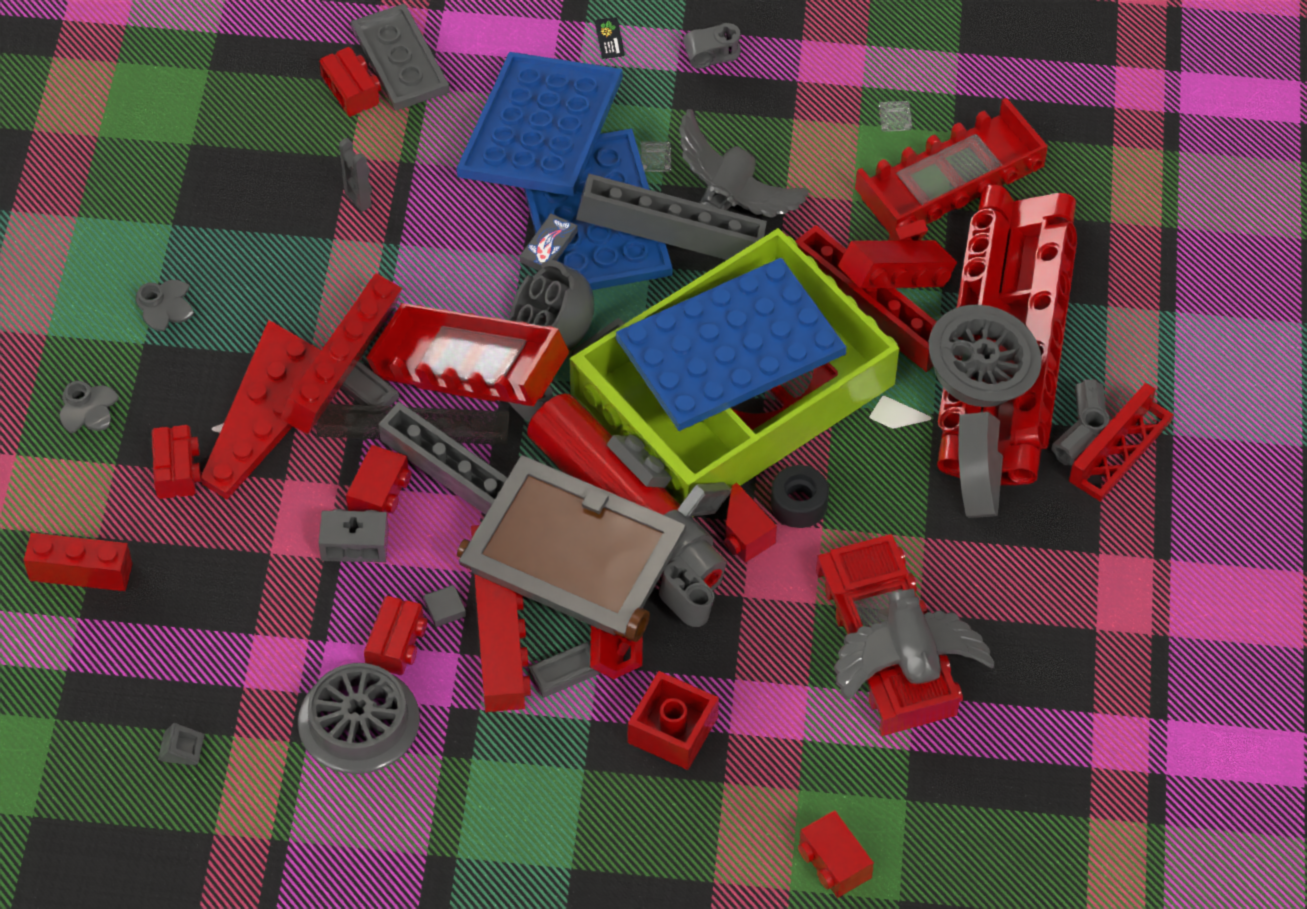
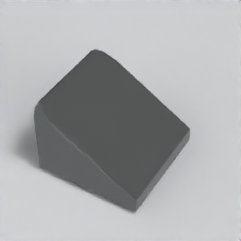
M173 723L164 732L158 760L169 763L197 765L205 734Z

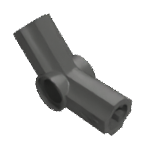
M1084 380L1082 383L1076 384L1075 395L1078 421L1052 445V451L1055 453L1057 460L1064 465H1072L1109 424L1103 384L1098 383L1096 380Z

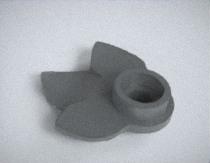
M168 280L161 285L157 283L142 285L136 294V303L143 310L144 322L156 331H165L169 321L179 323L193 317L194 313L191 305L183 298L190 288L189 284L179 280Z
M83 381L71 382L66 386L62 395L64 407L59 414L60 421L69 433L76 432L83 425L94 431L106 430L111 423L107 407L116 403L119 400V396L113 389L104 385L90 387Z

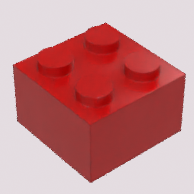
M658 671L628 722V743L688 770L718 719L719 697Z

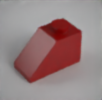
M736 482L731 487L724 542L733 555L737 554L746 563L776 543L777 526Z

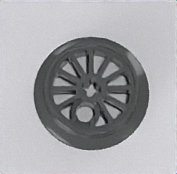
M986 305L961 306L944 314L935 323L931 331L929 354L935 374L944 389L964 403L980 407L1003 404L1027 392L1039 376L1041 352L1035 337L1019 319L1006 311ZM973 335H979L980 340L975 341ZM987 337L995 340L996 342L994 343L990 340H987ZM1004 346L1008 351L1000 352L999 348ZM954 355L961 356L962 360L956 359ZM1013 360L1015 364L1008 363L1006 361Z
M351 663L339 666L326 673L307 693L298 715V731L308 753L322 765L343 773H369L391 765L407 752L414 742L419 729V707L409 687L395 675L376 665ZM353 686H359L358 693L353 692ZM346 690L348 696L343 695L339 691ZM333 698L337 702H331L329 700ZM384 698L386 703L377 706V703L373 702V700ZM321 711H322V712H330V713H331V714H328V715H325V716L320 717V716H321ZM392 720L393 723L391 726H387L381 721ZM337 724L329 733H327L323 729L325 727ZM372 727L381 733L380 736L374 739L369 732ZM347 729L349 731L347 741L338 740L337 738ZM364 734L366 741L354 743L355 735Z

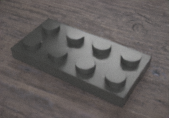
M405 3L351 21L352 31L395 111L450 93L449 83Z

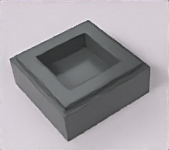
M454 585L423 596L424 603L435 627L466 617V610Z

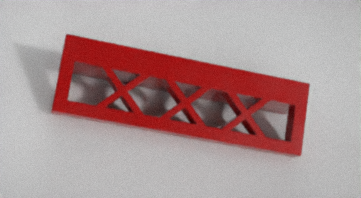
M1146 382L1072 464L1070 483L1100 502L1173 420L1174 414L1153 402L1156 388ZM1149 411L1162 420L1158 424L1144 425L1143 416ZM1127 434H1141L1142 442L1140 444L1126 445L1125 436ZM1114 454H1123L1124 463L1122 465L1108 466L1107 457ZM1104 474L1106 483L1099 489L1088 482L1087 479L1091 475Z
M591 625L590 668L612 679H616L642 666L643 635L639 641L634 642L618 634L614 636ZM631 646V659L623 662V657Z

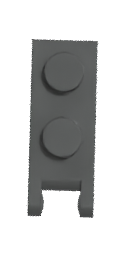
M344 138L339 143L344 192L356 207L363 212L372 207L370 196L372 188L368 178L370 169L367 165L366 157L362 153L356 154L353 151V143L349 138Z

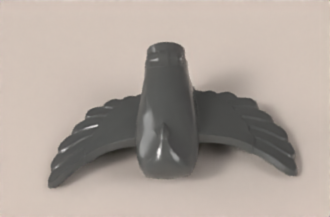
M687 109L686 115L682 117V125L679 128L680 142L683 148L682 157L690 165V169L698 174L699 178L708 185L700 204L726 211L731 206L740 205L744 209H749L754 214H763L766 217L772 218L777 214H786L788 211L797 210L799 205L806 201L805 197L809 194L806 188L774 187L754 179L756 159L748 151L734 146L727 150L723 156L719 155L709 145L701 132L693 110Z
M914 589L889 594V609L877 611V617L885 621L880 624L874 623L871 627L862 626L857 632L846 635L844 638L845 645L839 650V660L834 665V670L837 673L836 684L841 688V694L845 699H851L861 685L876 672L895 664H899L903 674L911 684L927 683L939 678L941 672L939 655L958 654L972 658L989 668H994L995 666L990 656V649L983 642L980 634L971 630V627L966 622L961 621L955 613L949 612L945 614L942 611H935L934 613L927 612L923 614L918 596L916 597Z

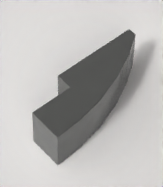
M989 412L961 414L959 418V470L965 514L968 518L998 516L1003 455L997 451L1000 420Z

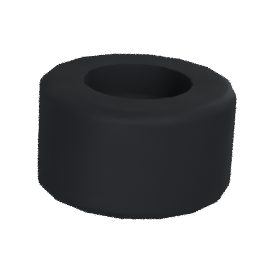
M794 465L780 471L772 482L771 508L774 516L781 523L794 528L810 527L821 521L828 507L829 485L826 478L819 470L805 465ZM794 492H804L812 498L806 501H795L788 495Z

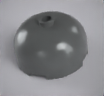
M555 260L542 263L541 270L534 276L528 275L522 282L513 300L509 320L558 328L570 351L584 338L591 325L595 306L592 288L587 279L577 270Z

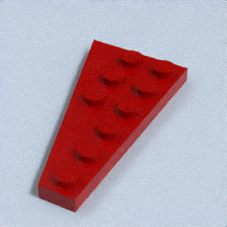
M268 320L202 473L201 482L203 486L228 500L293 426L280 419L287 398L321 351L319 348Z

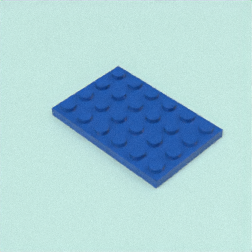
M509 52L456 168L457 177L574 196L623 79L622 69Z
M632 128L599 134L574 196L523 188L535 234L550 214L577 225L578 232L557 261L580 272L587 279L592 290L672 276L673 268L665 243L576 220L588 174L650 190Z
M782 258L616 332V340L678 431L846 354L845 344Z

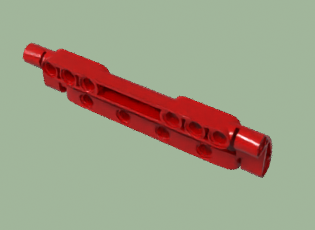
M988 185L982 189L979 210L970 222L956 308L966 305H986L1006 311L1019 319L1031 331L1039 345L1041 370L1033 386L1021 396L1008 400L1003 404L983 407V412H989L1000 420L997 451L1003 455L1001 485H1025L1034 483L1037 480L1041 449H1046L1049 444L1077 246V233L1073 224L1076 200L1069 194L1055 193L1014 201L1004 187ZM1008 233H1009V234H1010V239H1009V245H1008V252H1007V258H1006V265H1005V271H1004L1002 291H1001V293H999L1000 283H1001V277H1002V270H1003V264H1004V258H1005V251H1006V245H1007V238H1008ZM973 335L975 341L980 340L979 335ZM987 337V340H990L994 343L996 342L995 340ZM1004 346L999 348L1000 352L1008 351ZM954 355L956 359L962 360L961 356ZM1013 360L1006 361L1008 363L1015 364ZM944 387L938 417V425L942 430V439L937 467L941 472L960 478L959 418L961 414L980 413L981 407L956 399Z

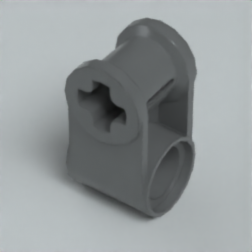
M723 23L705 29H696L687 33L683 38L690 64L697 69L719 63L732 62L741 54V47L738 43L741 37L740 29L731 23Z

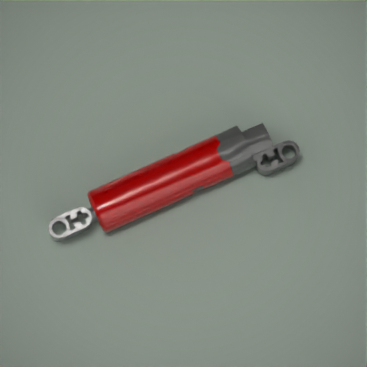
M549 386L534 407L508 402L522 418L529 422L527 428L528 437L563 473L686 524L687 530L662 573L659 596L687 625L692 627L705 625L708 622L714 601L713 590L721 584L727 563L712 547L713 538L692 516L685 517L677 510L680 504L663 487H646L607 446L612 435L571 394H559L552 397V389Z

